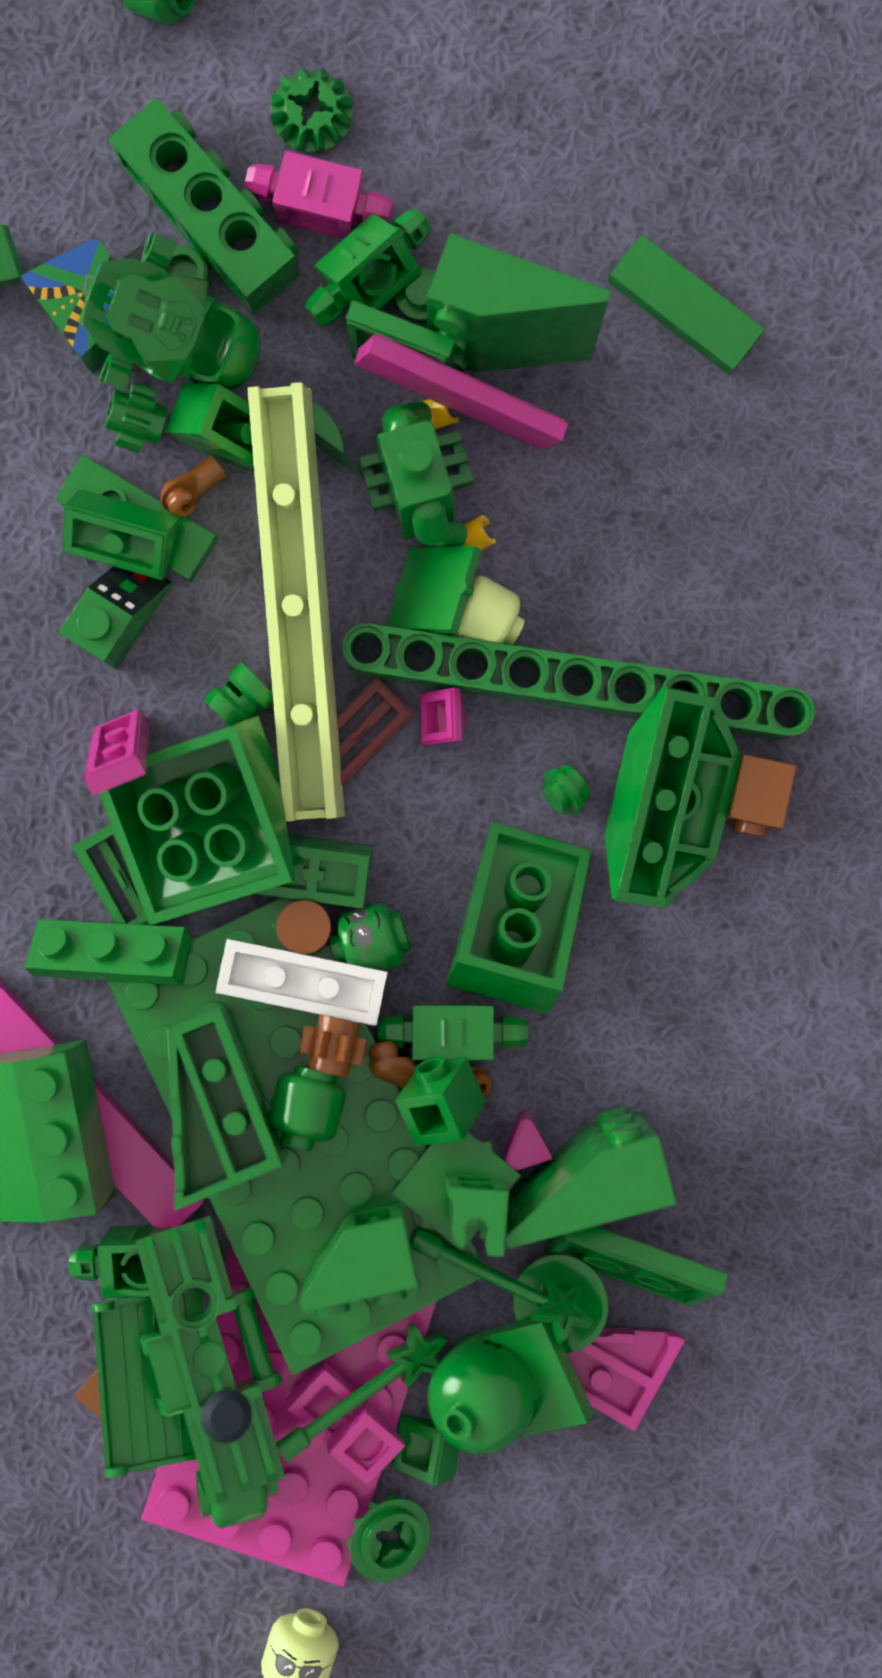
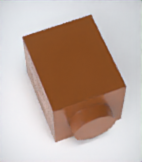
M745 754L741 755L726 817L727 821L735 822L734 832L765 838L766 829H783L796 770L795 765Z

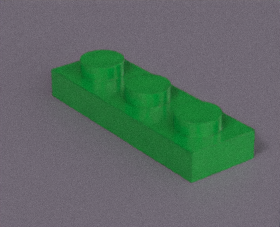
M38 919L24 968L33 976L180 986L192 936L185 927Z

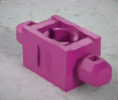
M289 151L284 152L280 173L276 172L275 166L255 164L248 167L245 179V188L256 199L266 203L273 199L272 203L277 223L342 239L355 229L357 221L363 222L372 213L390 223L393 202L388 197L373 191H369L368 195L364 194L363 170Z

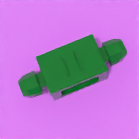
M417 209L408 210L394 220L393 226L372 213L319 260L314 267L327 286L325 288L320 286L307 300L305 309L313 321L320 327L330 325L343 315V309L349 310L352 300L379 310L422 272L410 249L417 250L430 234L432 227L424 214ZM372 262L370 269L364 274L367 266Z
M413 1005V1021H404V1016L386 1017L378 1021V1043L391 1041L397 1045V1048H404V1043H412V1060H427L434 1057H442L444 1060L467 1057L468 1060H494V1043H502V1049L518 1048L528 1043V1022L519 1017L502 1016V1021H494L493 1005Z
M152 1225L111 1226L99 1245L80 1246L72 1251L69 1255L70 1276L78 1280L97 1281L100 1276L102 1298L150 1297L142 1264L136 1257H131L134 1254H138L135 1240L170 1228H157ZM218 1243L222 1255V1246Z

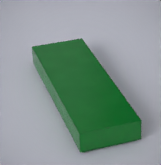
M642 234L609 274L608 283L729 376L765 330Z

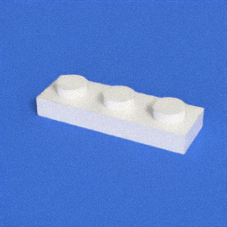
M227 939L215 993L376 1026L387 972Z

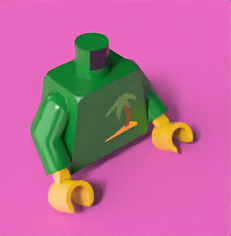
M431 399L394 405L388 408L381 418L384 433L377 436L375 447L403 540L416 537L424 545L441 547L476 546L481 550L496 544V539H491L484 530V527L490 524L486 516L480 515L465 524L454 521L453 491L435 430L457 423L459 421L458 416L453 418L446 406Z

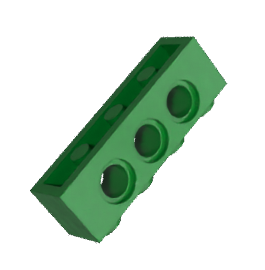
M156 97L113 133L108 140L122 167L191 246L204 256L212 270L247 310L254 315L300 276L295 258L299 251L292 239L281 227L278 226L275 230H272L263 220L264 210L254 195L245 187L238 191L228 180L230 172L219 155L211 148L204 152L193 140L197 137L196 133L184 115L177 109L170 113ZM174 161L186 162L184 167L178 171H165L166 167ZM216 199L221 201L214 210L201 211L198 209L206 200ZM248 237L255 240L254 245L247 250L237 251L232 249L233 244L241 238Z

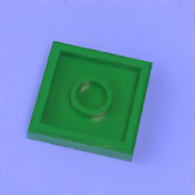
M352 300L346 315V324L353 359H356L360 346L375 334H380L455 369V339Z
M530 1318L466 1335L457 1342L459 1343L461 1340L477 1336L488 1338L484 1344L492 1345L497 1349H500L503 1345L509 1347L529 1367L538 1388V1399L534 1402V1414L536 1413L533 1423L519 1438L586 1424L594 1415L563 1343L558 1344L551 1323L533 1321Z

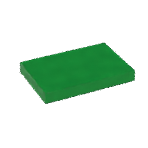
M596 1226L548 1238L543 1251L546 1252V1255L562 1254L578 1258L588 1264L597 1274L688 1307L723 1294L728 1277L726 1273Z

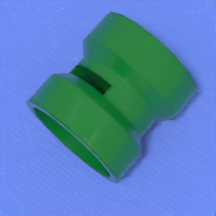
M241 661L229 672V680L222 687H214L203 698L229 726L252 718L259 710H267L274 703L273 693Z

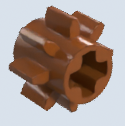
M319 1014L317 1028L304 1026L299 1052L311 1054L308 1069L348 1077L351 1063L362 1065L368 1039L357 1036L360 1022Z

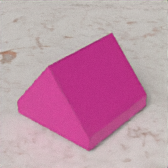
M524 1111L518 1113L502 1154V1160L515 1171L553 1159L531 1115Z

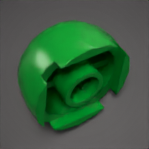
M478 1336L461 1340L439 1361L431 1376L427 1397L429 1414L434 1426L449 1444L465 1453L487 1455L504 1451L522 1436L533 1423L536 1413L534 1414V1402L538 1399V1388L529 1367L514 1350L505 1345L497 1349L492 1345L484 1344L488 1338Z

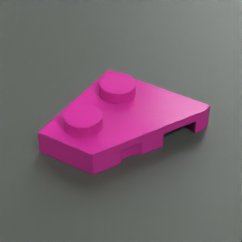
M604 1327L600 1335L589 1346L567 1354L591 1407L635 1431L682 1348L685 1339L682 1334L675 1330Z

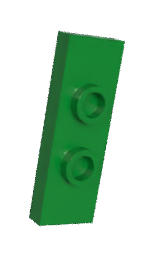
M81 455L55 497V500L64 506L77 491L86 490L171 514L170 511L163 508L159 500L84 455ZM178 517V529L167 569L192 583L218 541L217 536L187 517Z

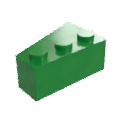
M219 1007L167 1028L170 1101L172 1102L173 1125L172 1156H174L175 1171L174 1206L176 1211L280 1168L285 1162V1157L275 1131L268 1123V1113L227 1008Z

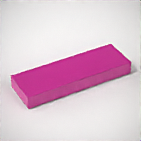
M137 709L94 728L84 780L92 796L146 774L149 724L142 710L139 711Z

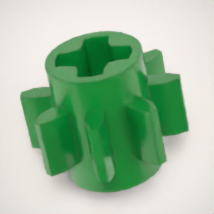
M133 381L127 393L117 389L114 390L104 428L117 433L115 446L139 453L140 449L143 448L144 441L157 445L167 414V407L155 401L157 389Z

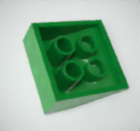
M450 233L427 294V329L456 340L455 369L462 373L464 369L479 373L591 360L611 290Z
M259 716L147 754L146 774L99 793L149 925L296 880L277 766Z
M86 1040L0 1054V1222H50L96 1215L116 1195Z
M618 1106L596 1113V1122L584 1125L552 1154L553 1159L541 1163L508 1193L505 1233L507 1249L676 1205L659 1137L637 1111L628 1113L626 1106Z

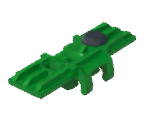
M210 1215L135 1240L160 1328L158 1333L149 1332L139 1337L144 1355L150 1357L160 1394L156 1396L160 1414L166 1417L184 1414L209 1506L285 1478L261 1393L280 1385L283 1381L280 1371L273 1370L253 1301L256 1297L251 1286L235 1291L231 1290ZM197 1287L203 1289L210 1297L208 1307L202 1314L186 1319L178 1310L180 1296L190 1288ZM232 1310L234 1311L252 1378L234 1383L216 1320L218 1315Z

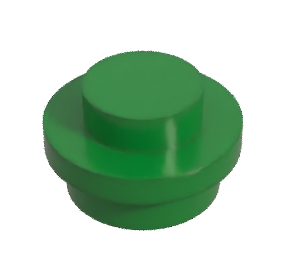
M421 268L422 272L395 295L399 311L406 318L415 322H427V294L436 273L427 268Z
M563 765L558 770L550 768L543 774L545 787L542 788V793L554 810L559 813L566 811L571 815H577L584 809V802L590 798V790L576 770L568 765Z

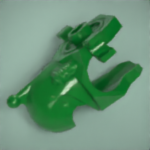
M157 233L154 235L149 234L141 261L135 258L98 263L79 318V323L98 347L109 352L98 380L124 391L133 363L155 378L170 384L178 376L195 383L220 384L228 390L235 389L248 381L258 367L261 351L260 334L249 318L207 294L208 281L187 275L166 273L165 270L171 261L177 243ZM110 289L114 292L113 297L107 295ZM104 302L110 305L108 310H104Z

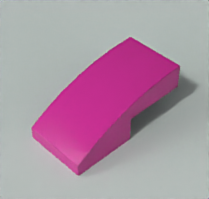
M322 1360L286 1398L287 1410L307 1426L356 1391V1389ZM367 1400L318 1435L326 1441L328 1453L367 1486L405 1447L404 1440Z

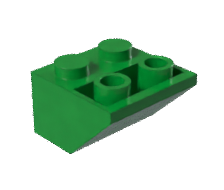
M400 1203L346 1215L304 1281L300 1298L302 1313L316 1310L317 1318L333 1317L350 1311V1302L372 1298L374 1305L394 1303L407 1297V1289L417 1287Z

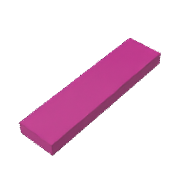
M375 334L360 346L354 362L355 366L534 447L544 449L563 440L568 425L565 422L566 420L380 334Z

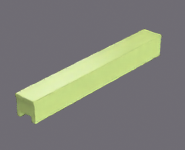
M302 382L291 383V386L265 389H261L258 386L247 387L280 786L286 821H295L299 819L344 817L312 392Z

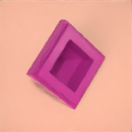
M449 688L420 694L422 746L462 741L467 723V714L460 688Z

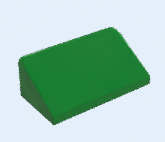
M79 490L64 504L62 552L163 580L166 576L178 529V517L90 491Z

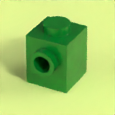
M434 1057L421 1062L416 1066L413 1075L395 1100L415 1146L463 1141L486 1103L467 1057L450 1060Z

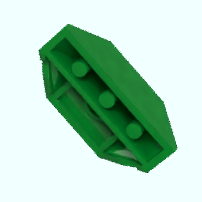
M662 687L629 731L604 833L613 900L665 909L675 899L674 896L689 886L716 860L741 761V755L734 738L720 712L722 710L717 698Z

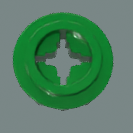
M303 66L298 74L290 78L283 76L280 87L276 93L271 94L270 116L273 127L285 144L300 152L319 153L336 146L347 135L353 120L352 97H350L342 78L337 80L330 76L324 67L317 72L307 71ZM315 93H318L320 109L323 112L315 111L311 119L308 118L305 126L303 109L299 104L308 105L311 97L314 98Z
M389 1493L386 1500L382 1503L377 1504L369 1501V1511L362 1518H353L355 1530L353 1535L346 1539L350 1550V1561L360 1575L371 1581L388 1582L407 1574L421 1560L430 1539V1523L425 1511L409 1495L403 1499ZM394 1529L401 1541L385 1539L381 1543L376 1535L378 1532L381 1533L382 1530L390 1532Z

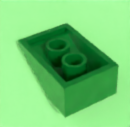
M491 821L457 937L446 985L548 1014L563 991L592 850Z

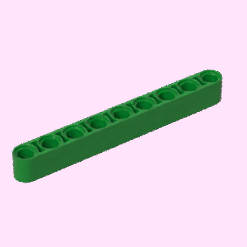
M371 623L359 624L351 628L345 635L342 643L343 654L349 668L356 675L370 679L377 677L383 681L442 690L460 688L462 693L633 719L640 718L662 687L681 686L689 692L717 698L720 707L724 694L736 695L744 705L742 718L740 720H733L728 718L723 711H720L731 734L771 740H786L806 731L812 724L815 716L814 704L811 698L802 690L786 686ZM364 639L375 640L382 646L381 656L369 664L358 662L353 657L355 646ZM415 647H424L433 653L435 660L429 669L416 672L411 670L405 663L407 653ZM466 655L479 656L484 660L487 671L476 680L466 679L457 670L458 661ZM523 662L531 664L538 673V682L529 688L515 685L509 676V670L513 665ZM571 670L583 672L590 684L588 693L582 696L569 694L562 684V676ZM622 678L634 680L641 689L639 702L635 704L622 702L615 692L616 681ZM777 702L788 703L794 709L796 720L791 728L783 727L776 721L774 708Z

